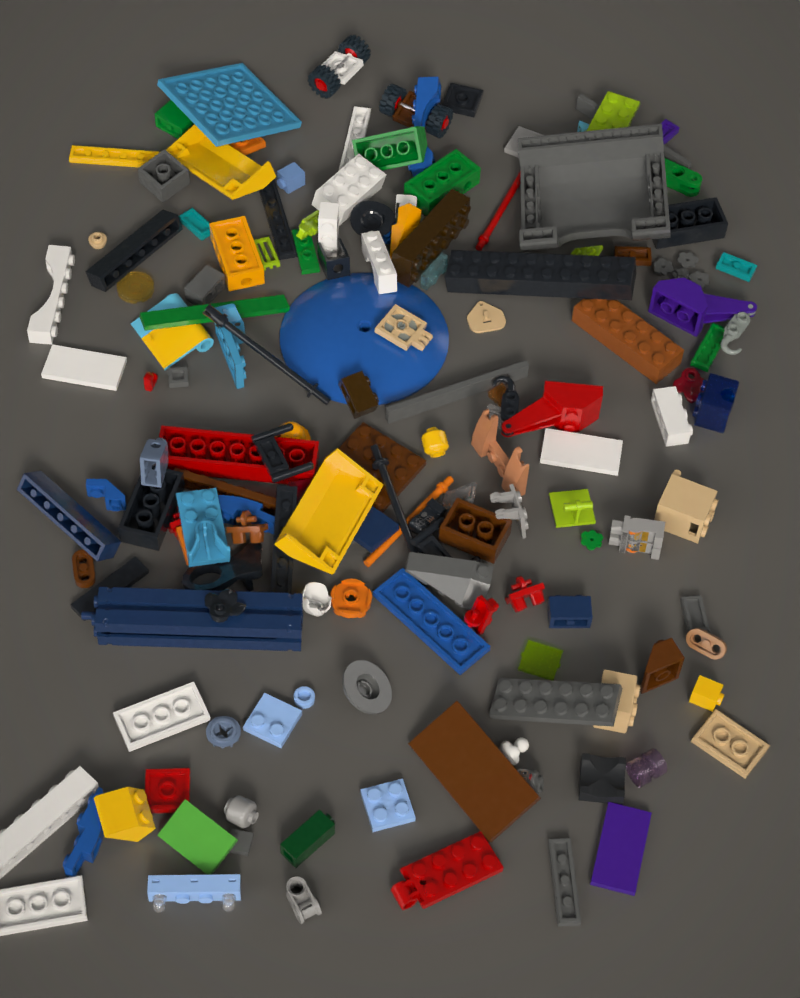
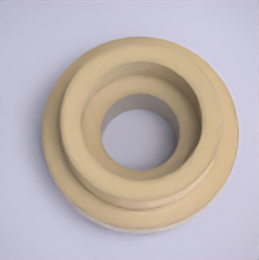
M94 232L89 236L88 241L94 249H101L107 243V237L102 232Z

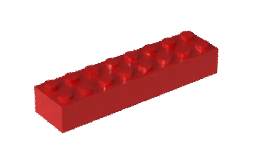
M161 425L159 438L165 439L168 443L167 469L174 470L176 467L208 477L273 483L251 440L253 434ZM274 437L289 465V469L308 462L314 464L312 470L275 483L288 485V482L313 479L318 467L319 441Z

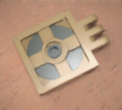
M396 304L375 327L374 331L405 351L411 345L423 351L429 341L433 339L432 334L424 330L427 322Z

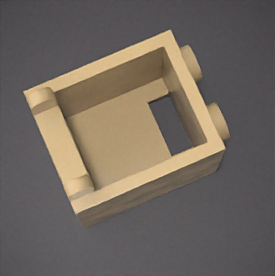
M674 470L658 503L654 520L665 522L664 531L698 544L701 537L705 538L709 528L708 525L712 522L715 515V509L719 501L716 499L718 491L682 478L681 471Z

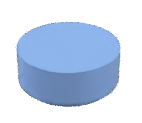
M302 686L295 690L294 703L297 707L307 709L314 704L315 693L310 687Z

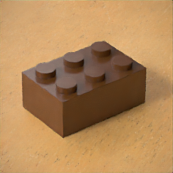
M456 498L440 526L439 541L473 556H479L481 559L494 564L511 534L512 520L497 519L496 513Z

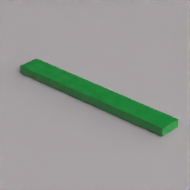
M284 294L211 304L215 308L233 303L236 305L241 318L286 313L290 310ZM209 304L140 312L139 316L145 331L213 322L202 314Z

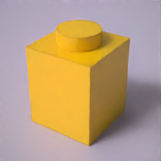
M699 675L689 702L713 712L715 706H720L725 694L721 693L723 684Z

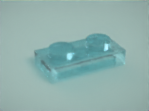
M441 253L421 275V288L427 291L431 285L434 286L441 274L446 273L448 266V256Z

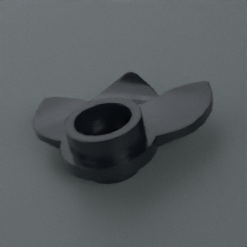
M232 589L224 590L219 595L209 592L205 596V606L209 609L212 620L218 623L227 621L229 616H238L246 609L245 604L237 602V593Z

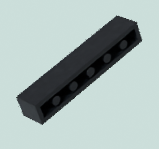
M164 209L161 210L85 271L91 286L107 292L182 231L183 228L178 214Z

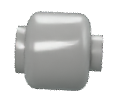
M241 795L230 798L224 807L227 821L240 828H247L250 824L253 825L259 816L257 804Z

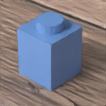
M293 162L277 171V185L289 194L305 185V172Z

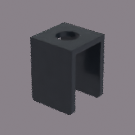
M338 238L339 257L329 260L321 243H317L318 260L326 279L332 280L350 276V257L341 238ZM338 264L343 265L340 271H333L334 266Z

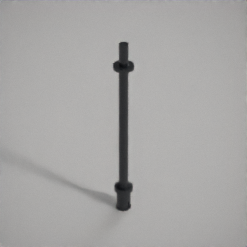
M211 304L205 308L202 314L216 323V327L227 329L308 391V398L313 395L326 406L331 399L317 389L318 383L312 385L230 323L225 313H220Z
M377 444L372 445L370 448L375 459L372 468L380 472L409 553H418L416 547L410 543L413 537L386 468L389 465V459L382 457Z

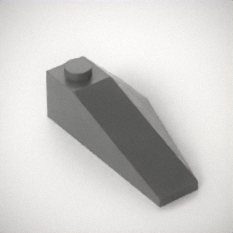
M410 552L405 572L425 585H431L442 596H448L459 607L471 610L478 596L482 595L486 598L494 567L472 560Z

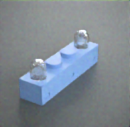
M240 874L148 875L149 902H152V908L157 913H161L166 909V901H176L180 904H186L189 901H199L200 903L222 901L223 910L231 912L236 906V901H241Z

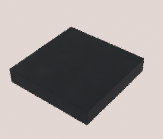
M450 83L442 105L451 108L453 113L474 118L484 90Z

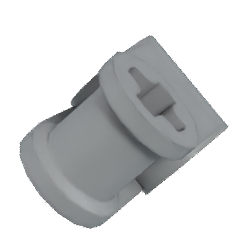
M298 876L290 878L286 885V896L298 922L303 924L304 920L316 914L318 916L321 915L322 911L319 903L311 893L306 881ZM299 887L302 891L300 893H293L291 889Z

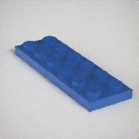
M404 568L400 569L373 591V596L459 675H462L490 651L491 646L413 576L405 572Z

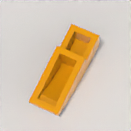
M410 203L398 207L397 224L392 225L391 259L393 251L420 224L422 210Z

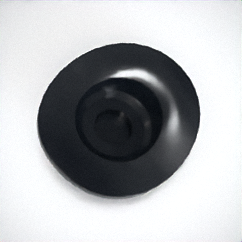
M363 201L352 209L350 223L353 230L360 236L361 233L380 231L381 236H385L392 230V225L395 224V215L385 204L376 201Z

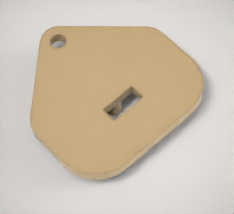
M479 301L467 316L469 328L475 333L500 330L506 325L503 311L483 301Z

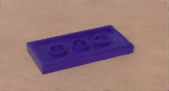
M608 802L590 885L635 896L652 812Z

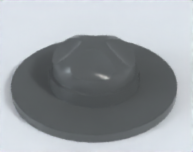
M366 660L354 661L345 668L342 676V686L350 703L359 711L370 715L385 711L392 699L391 685L385 673L378 666Z

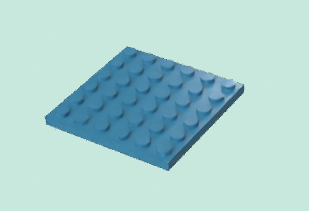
M243 63L158 79L157 86L216 147L297 129L302 124V121Z

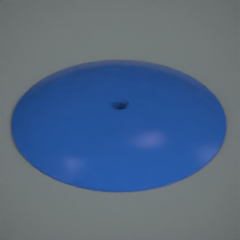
M351 273L350 276L332 280L326 279L313 285L291 304L290 310L286 312L280 328V349L286 365L310 384L318 383L317 389L332 401L347 404L338 384L342 378L359 371H363L364 376H368L371 383L370 388L378 397V405L392 403L413 395L435 378L445 362L449 347V333L445 318L437 305L424 292L413 285L408 288L397 282V292L379 294L374 283L373 273ZM395 304L427 322L424 330L432 334L433 339L429 341L423 351L418 350L412 345L405 351L374 332L375 327Z

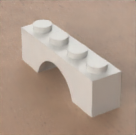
M380 231L361 233L362 253L365 261L371 262L374 283L378 293L397 292V273Z

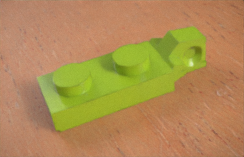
M316 210L301 221V224L298 226L299 232L296 234L298 238L302 240L307 235L312 237L318 233L319 210Z

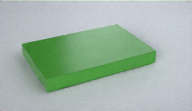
M186 799L157 835L207 875H212L238 841Z

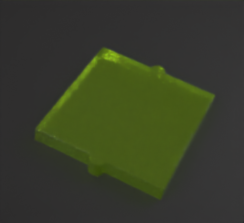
M528 640L524 652L521 653L522 659L518 671L554 681L557 669L561 666L560 660L563 650Z

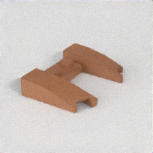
M486 409L476 424L471 445L481 458L487 455L489 461L495 464L499 475L503 477L501 487L505 492H510L509 485L513 484L515 491L519 490L521 496L526 493L529 464L525 465L523 461H520L521 453L523 452L520 446L515 448L511 458H508L496 441L499 417L494 414L489 418V409Z

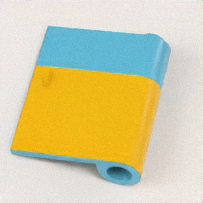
M174 293L169 294L164 300L148 311L188 306L179 294ZM140 318L130 323L164 370H167L194 349H197L199 352H206L214 343V340L202 324L145 331Z

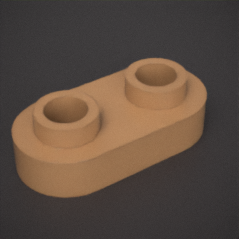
M694 628L686 635V642L690 648L711 659H720L727 652V645L722 639L702 628ZM695 635L701 636L700 642L695 640ZM715 644L720 647L719 652H716L713 649V646Z

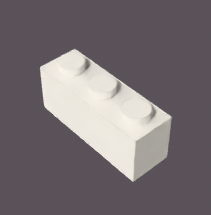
M321 202L318 217V243H321L327 257H337L339 203Z
M676 386L653 389L651 403L665 446L688 444L690 436L693 434L692 425L688 424L687 411L685 408L683 409L682 396L677 392Z

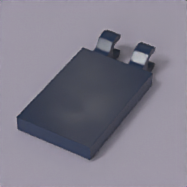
M372 506L353 540L372 553L399 530V524Z

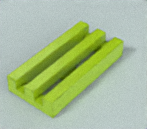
M269 236L255 239L254 242L264 271L267 267L269 269H273L275 265L280 267V261ZM263 242H266L269 251L272 255L273 261L270 260V257L267 253V250ZM258 243H259V245H260V247H261V250H262L263 255H264V257H265V259H266V262H264V259H263V257H262V255H261V252H260L259 247H258V245H257Z

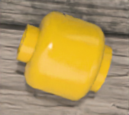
M437 427L428 428L421 437L425 454L430 455L432 458L445 455V451L449 448L445 431Z

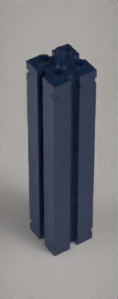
M99 587L98 595L94 596V608H96V611H82L81 619L91 620V624L94 626V637H97L99 645L301 651L303 593L291 595L289 593L235 591L238 597L237 602L245 604L246 609L242 614L229 616L227 621L218 623L212 620L204 600L209 592L219 595L222 591L121 587L109 589L108 587Z

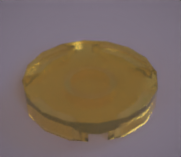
M139 271L130 272L117 282V292L119 297L125 302L137 304L140 301L145 302L154 293V282L146 273Z

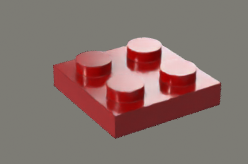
M190 768L146 769L145 794L151 813H175L185 799L190 802Z

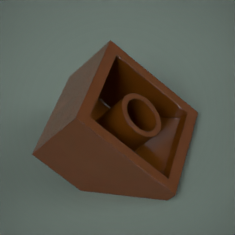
M672 637L667 640L661 639L653 645L640 687L641 694L679 678L685 657Z

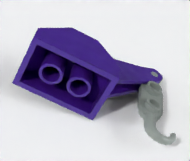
M677 278L657 282L653 287L648 312L695 337L702 331L703 324L730 320L724 329L720 345L725 353L736 355L742 349L732 350L727 345L729 342L738 339L750 324V317H753L756 313L757 305L752 301L704 294L701 286L686 278Z

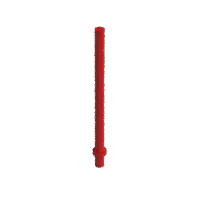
M521 171L518 173L486 230L479 236V242L475 247L478 251H482L483 247L488 244L490 235L520 186Z

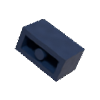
M549 596L547 605L549 628L591 627L593 618L591 596Z

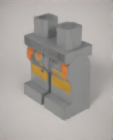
M627 515L624 516V521L612 520L609 545L620 546L619 552L625 553V550L629 553L643 552L651 554V559L659 560L664 537V521L642 518L630 519L631 516Z

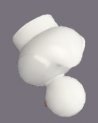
M520 737L515 740L514 745L509 741H503L499 749L514 766L519 763L520 752L523 753L528 750L529 742L527 739Z

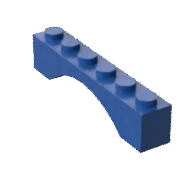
M418 77V83L414 88L416 100L413 101L415 115H412L414 127H425L432 109L440 102L442 86L439 77ZM428 146L424 162L408 165V169L412 172L413 177L436 162L433 152Z

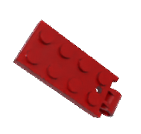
M479 831L400 868V872L405 880L396 883L390 891L402 910L409 909L416 904L417 900L421 907L425 909L503 872L504 867L482 832Z

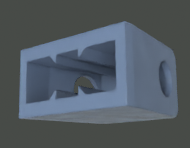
M163 438L148 439L140 456L141 485L162 487L168 465V443Z

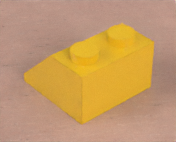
M125 787L94 797L106 838L139 842L156 829L144 789Z

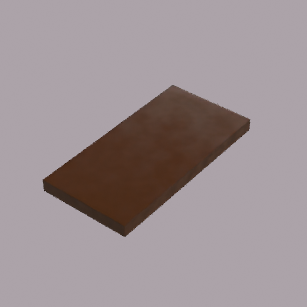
M458 701L454 702L408 743L491 843L541 799Z

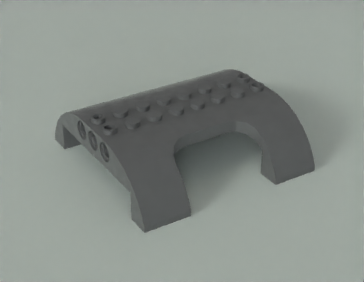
M662 124L518 138L521 171V230H519L521 251L559 248L564 243L572 240L608 236H625L633 241L671 238Z

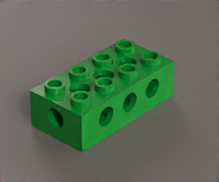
M455 149L404 183V195L416 196V207L427 216L451 189L464 194L480 183L481 168Z

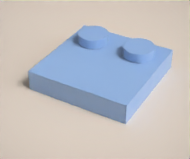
M264 693L244 724L243 730L282 748L302 716V710Z

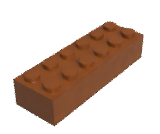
M582 299L574 306L572 322L656 385L681 364L684 349L618 300Z

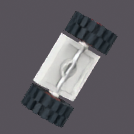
M349 35L341 42L338 52L335 51L322 65L317 66L308 75L309 86L313 87L312 91H316L317 95L320 94V97L328 99L339 90L341 84L345 85L371 56L370 49H367L369 47L368 44H364L365 40L361 41V37L358 36L356 38V35Z

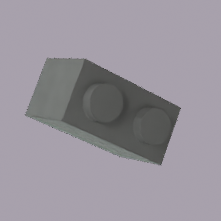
M206 265L202 270L198 271L191 282L186 284L184 288L186 301L195 306L210 304L226 287L225 274Z

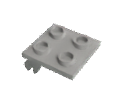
M510 484V492H494L490 494V500L493 503H511L512 509L496 510V518L516 519L522 539L526 538V530L529 529L526 520L528 519L525 507L521 505L520 491H515L514 485Z

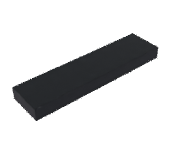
M136 557L132 558L70 604L71 609L80 618L82 611L95 612L94 596L98 595L99 587H108L109 589L113 587L130 588L149 573V569Z

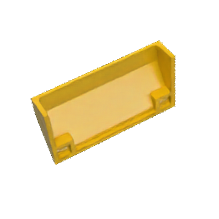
M195 124L166 149L191 173L232 200L264 189L276 178L269 161L261 166L228 144L216 147Z
M335 449L325 457L274 545L288 556L333 575L381 491L383 484L341 450Z

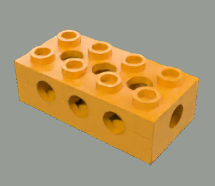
M241 216L209 223L210 238L222 273L225 274L228 291L265 284L264 267L246 217Z

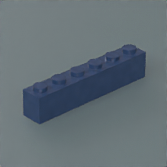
M42 471L23 474L17 490L97 562L114 558L121 544V541Z

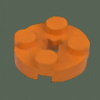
M345 579L331 590V606L333 612L338 616L362 618L371 607V590L361 580ZM350 595H353L354 599L356 600L348 601L346 600V598H349Z

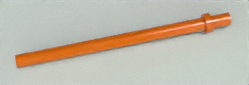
M448 476L443 482H439L436 485L437 488L406 518L408 525L412 518L427 506V502L431 498L436 500L442 493L448 491V487L454 482L451 476ZM400 526L395 534L364 560V564L367 567H370L402 535Z

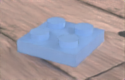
M403 778L360 789L372 832L415 821L416 817Z

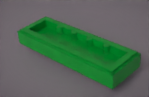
M299 229L292 230V238L297 251L301 274L320 272L312 237L307 235L306 238L301 240L296 236Z
M715 323L711 324L690 366L705 372L709 371L721 349L720 343L723 339L725 327Z

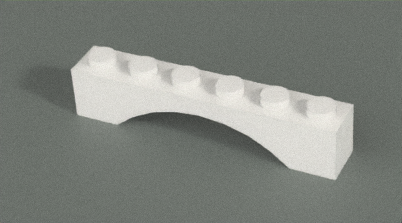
M48 246L45 260L47 271L54 281L53 290L47 302L30 317L27 329L29 343L52 345L54 337H57V322L60 323L61 321L60 310L64 308V294L68 292L67 281L71 279V266L75 264V255L72 254L71 247Z

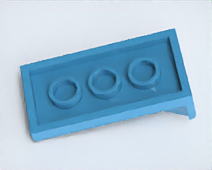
M235 304L215 307L220 313H225L228 316V321L234 326L236 323H240L236 327L245 333L244 322ZM215 326V334L236 388H243L244 379L247 378L243 368L246 367L244 357L239 355V344L244 342L224 327L218 328Z
M217 488L176 493L188 566L194 567L230 562V546L227 545Z

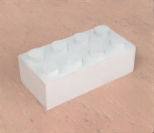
M358 154L316 190L311 205L320 210L321 202L339 203L340 226L350 217L352 209L358 203L368 201L382 188L387 174Z

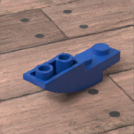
M218 495L223 523L235 525L237 523L236 517L241 516L244 510H249L252 516L257 517V521L252 522V524L268 523V530L264 532L274 535L275 516L263 512L262 503L242 497Z
M98 787L95 794L92 793L87 802L88 807L85 812L80 813L76 824L79 835L75 839L73 851L71 854H67L63 861L67 877L76 876L85 860L93 863L102 844L104 833L94 801L96 795L103 794V789Z

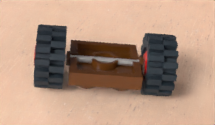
M391 83L385 89L382 100H380V113L392 117L393 121L409 128L414 127L412 115H415L413 101L416 100L415 92L409 90L407 93L406 89ZM438 103L432 109L425 125L426 132L437 138L444 137V134L449 129V125H451L453 110Z

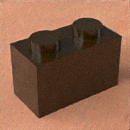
M363 371L340 380L338 386L354 419L376 410L379 400L376 393L372 392L368 376H364Z

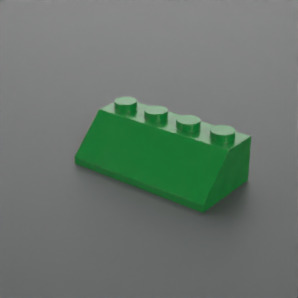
M415 126L352 140L354 155L360 154L381 171L424 162L427 149L424 126Z

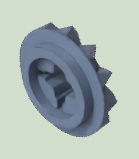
M229 716L214 718L206 728L208 741L214 747L218 746L222 749L228 746L232 747L236 741H239L241 734L239 723ZM220 727L224 731H228V738L224 737L223 735H219Z

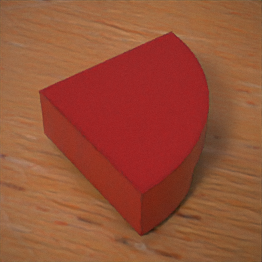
M149 371L143 379L145 390L151 392L158 380V375Z

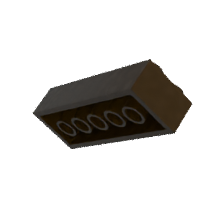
M451 189L393 251L392 263L397 273V282L408 288L414 282L416 283L421 274L429 269L430 264L439 258L440 253L449 247L450 242L458 237L460 231L466 229L469 224L468 214L471 210L470 197Z

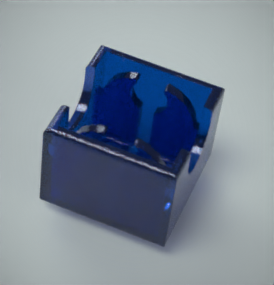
M712 373L709 374L708 380H703L701 391L695 404L698 406H695L692 416L696 417L695 426L719 433L725 432L739 381Z

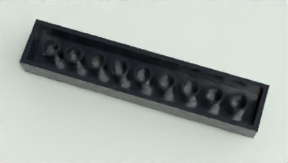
M451 250L445 281L447 291L451 293L632 301L637 274L636 258Z

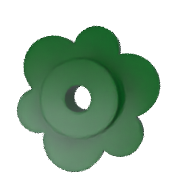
M595 530L582 532L581 544L586 546L588 550H595L596 547L600 548L602 546V534L596 533Z

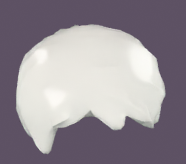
M317 582L306 584L302 591L303 609L310 615L322 616L330 609L332 597L328 595L324 584Z

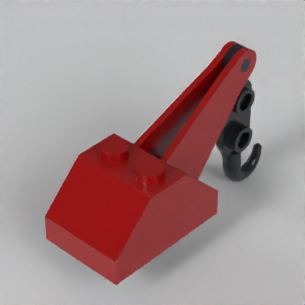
M499 376L493 381V387L498 382H505L508 385L507 390L502 395L500 417L504 421L501 427V434L504 437H512L555 426L561 431L580 432L599 419L603 386L545 381L543 397L518 413L519 396L516 392L514 381L507 376Z

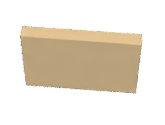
M717 709L714 710L691 740L693 744L744 779L747 778L770 747L769 744Z

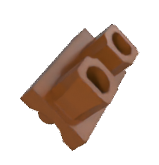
M244 510L241 516L236 517V522L241 524L226 527V533H231L233 544L245 543L246 533L249 532L251 543L264 542V531L268 530V523L252 524V522L257 521V517L252 516L249 510Z

